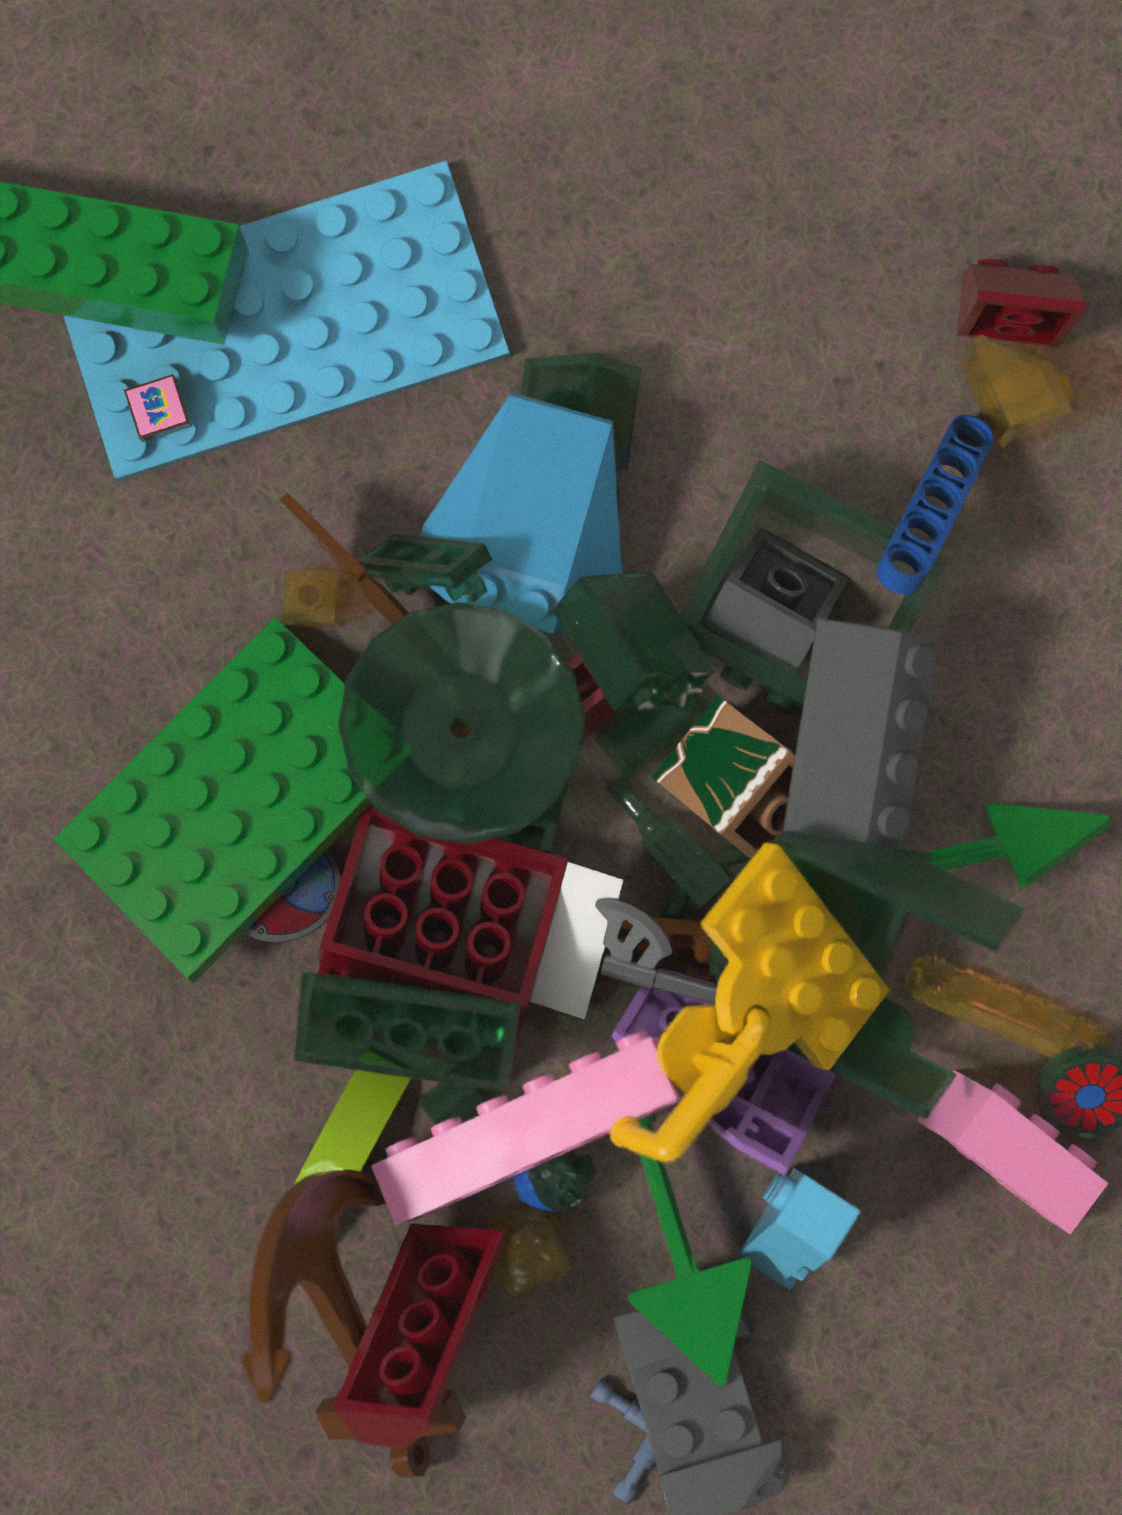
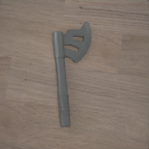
M598 899L595 902L596 909L608 922L603 944L611 953V955L606 954L601 975L715 1004L718 986L655 968L660 959L671 955L672 947L660 925L647 913L629 903L614 899ZM627 920L633 927L626 939L622 940L619 937V932L623 921ZM643 938H646L650 945L638 963L632 961L634 948Z

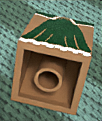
M717 696L651 777L750 859L755 856L764 843L779 845L792 863L798 858L795 834L783 832L795 755Z

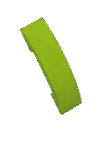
M365 1053L312 1148L294 1185L306 1176L317 1172L343 1169L361 1172L412 1077Z

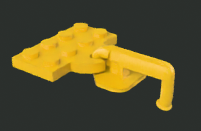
M764 843L700 924L728 958L729 963L719 979L715 1004L685 1007L659 1040L657 1046L658 1065L684 1096L683 1100L657 1133L641 1128L639 1121L631 1116L621 1117L616 1120L610 1130V1137L617 1146L626 1147L635 1153L662 1162L675 1160L686 1151L713 1114L721 1112L734 1098L747 1079L748 1069L760 1053L771 1055L787 1049L795 1042L814 1067L829 1071L890 991L779 845Z

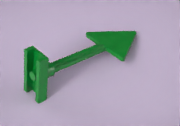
M989 803L985 806L986 816L996 835L994 837L854 869L848 865L830 870V864L819 838L795 835L801 875L837 920L835 901L857 896V891L1001 857L1007 859L1019 886L1022 888L1028 887L1110 828V817L1103 814Z
M654 1113L638 1120L641 1128L655 1132L652 1122L657 1120ZM639 1154L676 1271V1278L632 1292L628 1296V1301L717 1385L723 1386L728 1376L752 1261L749 1257H744L706 1270L698 1269L665 1162Z

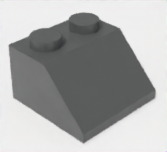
M758 529L726 580L702 625L716 632L722 639L735 643L761 658L769 666L778 668L793 677L814 642L817 619H827L849 579L765 531Z

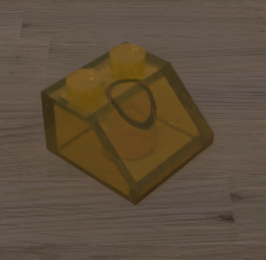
M983 335L970 341L959 360L982 416L993 431L994 443L999 454L1057 431L1073 412L1070 404L1074 403V394L1069 381L1064 374H1056L1051 362Z

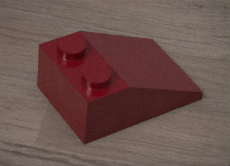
M981 259L977 261V264H969L963 275L957 336L1059 347L1085 313L1086 301L1074 276L1059 274L1060 269L1057 267L1032 265L1029 266L1028 270L1008 268V263L1003 260Z

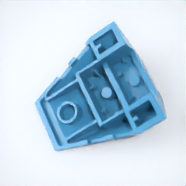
M511 392L425 521L411 573L451 605L552 634L610 630L624 583V565L622 564L620 544L621 524L617 503L618 482L613 421Z

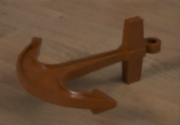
M349 1169L317 1172L308 1175L285 1193L270 1215L257 1249L252 1271L249 1297L250 1352H246L242 1356V1365L260 1402L271 1403L274 1400L292 1362V1353L284 1349L287 1305L291 1292L297 1284L307 1292L350 1368L367 1325L340 1262L337 1250V1231L340 1218L348 1207L365 1208L386 1204L377 1179L362 1172ZM454 1390L445 1391L432 1426L407 1449L391 1447V1465L397 1476L406 1478L420 1477L425 1474L430 1459L429 1446L424 1438L425 1436L460 1431L466 1420V1415ZM337 1397L323 1399L315 1413L328 1439L357 1440L332 1409Z

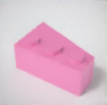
M954 1070L917 1121L927 1129L943 1137L957 1148L956 1151L980 1166L994 1177L998 1183L1049 1222L1071 1235L1108 1185L1104 1179L1092 1171L1098 1162L1074 1144H1071L1068 1150L1055 1141L1060 1132L1036 1114H1033L1030 1120H1028L1017 1111L1022 1102L996 1083L989 1090Z

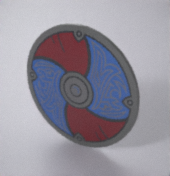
M327 848L244 934L266 942H288L301 939L319 929L329 919L341 880L337 862L331 851Z

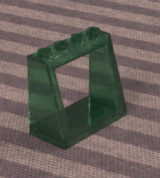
M759 460L673 626L668 642L676 645L673 653L684 661L701 667L705 660L722 669L719 677L725 682L744 691H747L751 684L768 693L765 700L768 704L787 714L793 715L796 709L803 711L807 687L806 681L698 626L759 506L762 505L876 565H878L895 529ZM941 553L938 554L921 588L916 593L904 596L888 627L911 631L949 557ZM892 561L895 568L902 573L915 575V571L908 564L901 561Z

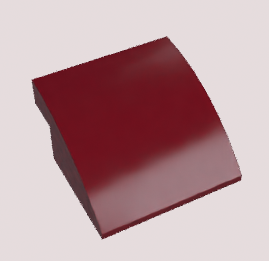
M371 804L360 816L319 948L320 966L304 1015L305 1026L507 1082L569 859Z

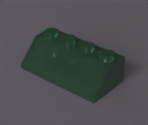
M303 971L294 1061L508 1092L521 1003Z

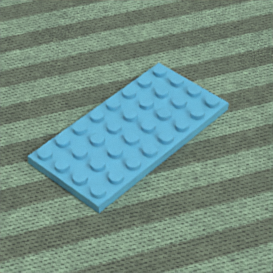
M447 161L240 226L248 247V253L224 345L64 316L113 475L117 482L510 357ZM174 374L191 427L141 442L124 390Z

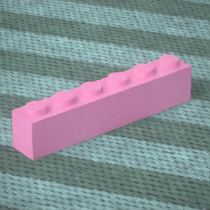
M646 1030L630 1035L616 1042L619 1052L602 1059L599 1052L582 1057L569 1064L572 1073L555 1081L552 1074L542 1076L522 1086L525 1092L524 1096L511 1102L508 1101L506 1095L494 1098L476 1107L479 1116L463 1123L461 1117L457 1116L430 1128L434 1137L418 1144L416 1138L412 1137L386 1148L385 1150L389 1158L371 1167L395 1226L419 1220L610 1133L615 1121L621 1117L631 1116L640 1120L682 1101L684 1096L658 1065L657 1046L661 1036L649 1038Z

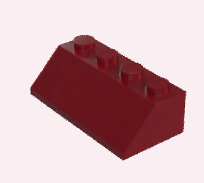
M410 1224L332 1408L359 1443L407 1449L432 1426L507 1238L502 1230Z

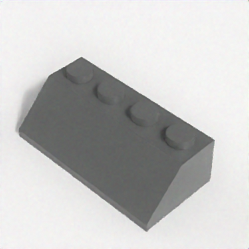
M817 619L783 832L870 847H905L939 636L895 627Z

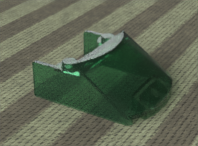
M790 830L785 831L769 843L780 846L883 981L910 913L950 930L991 951H997L1018 924L1024 912L1022 907L930 864L933 856L931 853ZM712 940L709 968L710 975H714L715 985L718 986L719 979L729 960ZM885 997L829 1070L926 1119L933 1113L953 1085L956 1077L953 1071L910 1051L916 1033L914 1019L905 1008ZM795 1042L786 1049L810 1061Z

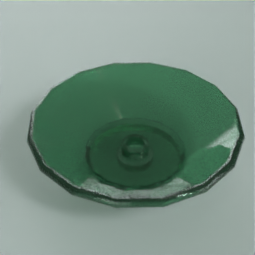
M455 602L410 612L371 639L346 678L338 727L348 770L378 812L417 836L471 844L514 834L554 806L579 765L586 718L575 674L544 633L506 610ZM456 722H463L470 728V734L465 738H457L451 733L450 727Z

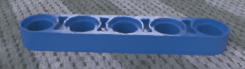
M964 414L956 416L945 432L877 565L876 573L879 581L891 592L900 595L916 593L929 574L994 442L992 429L982 419ZM957 434L971 437L976 441L978 447L964 443L958 438ZM941 465L954 467L961 472L963 477L959 478L950 475L944 471ZM925 496L938 498L946 504L948 509H940L933 506L926 500ZM909 528L922 530L929 535L932 541L925 542L911 534ZM892 561H901L908 564L915 571V575L902 573L895 568Z

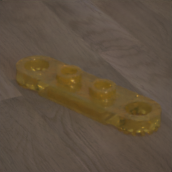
M929 955L917 958L906 977V987L909 993L920 1003L1074 1067L1077 1064L1081 1069H1084L1086 1061L1097 1062L1100 1060L1101 1062L1109 1047V1038H1105L1106 1032L1100 1031L1101 1026L1098 1023L1093 1026L1091 1019L1088 1018L1086 1022L1082 1016L1076 1018L1064 1013L1063 1007L972 969L966 968L965 971L961 970L952 963L947 964V960L943 957L941 961L938 960L936 955H932L931 958ZM925 976L938 980L943 985V988L939 985L937 988H934V983L929 986V980L924 981ZM1072 1037L1084 1041L1089 1046V1048L1085 1047L1084 1050H1082V1045H1079L1078 1048L1075 1047L1077 1042H1071L1073 1039Z

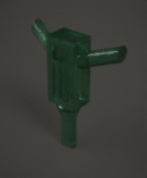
M619 776L606 788V791L635 821L639 834L643 838L641 841L642 847L676 883L660 917L680 919L690 899L703 911L733 883L732 879L723 869L750 860L747 855L734 845L708 854L672 814L666 818L664 814L651 809L622 776Z

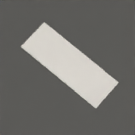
M568 862L530 1002L585 1019L605 948L603 940L608 923L596 909L595 902L598 899L618 900L624 880Z

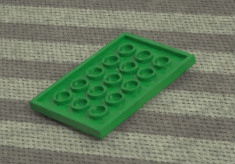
M274 617L53 839L188 980L195 983L382 794L418 755L295 635Z

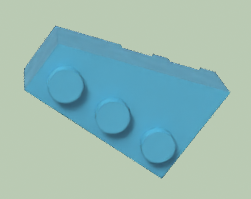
M793 1167L787 1176L778 1172L762 1197L769 1205L742 1245L737 1256L740 1258L749 1257L753 1267L790 1290L795 1285L797 1279L802 1281L807 1276L809 1271L804 1268L805 1266L814 1272L831 1259L860 1211Z

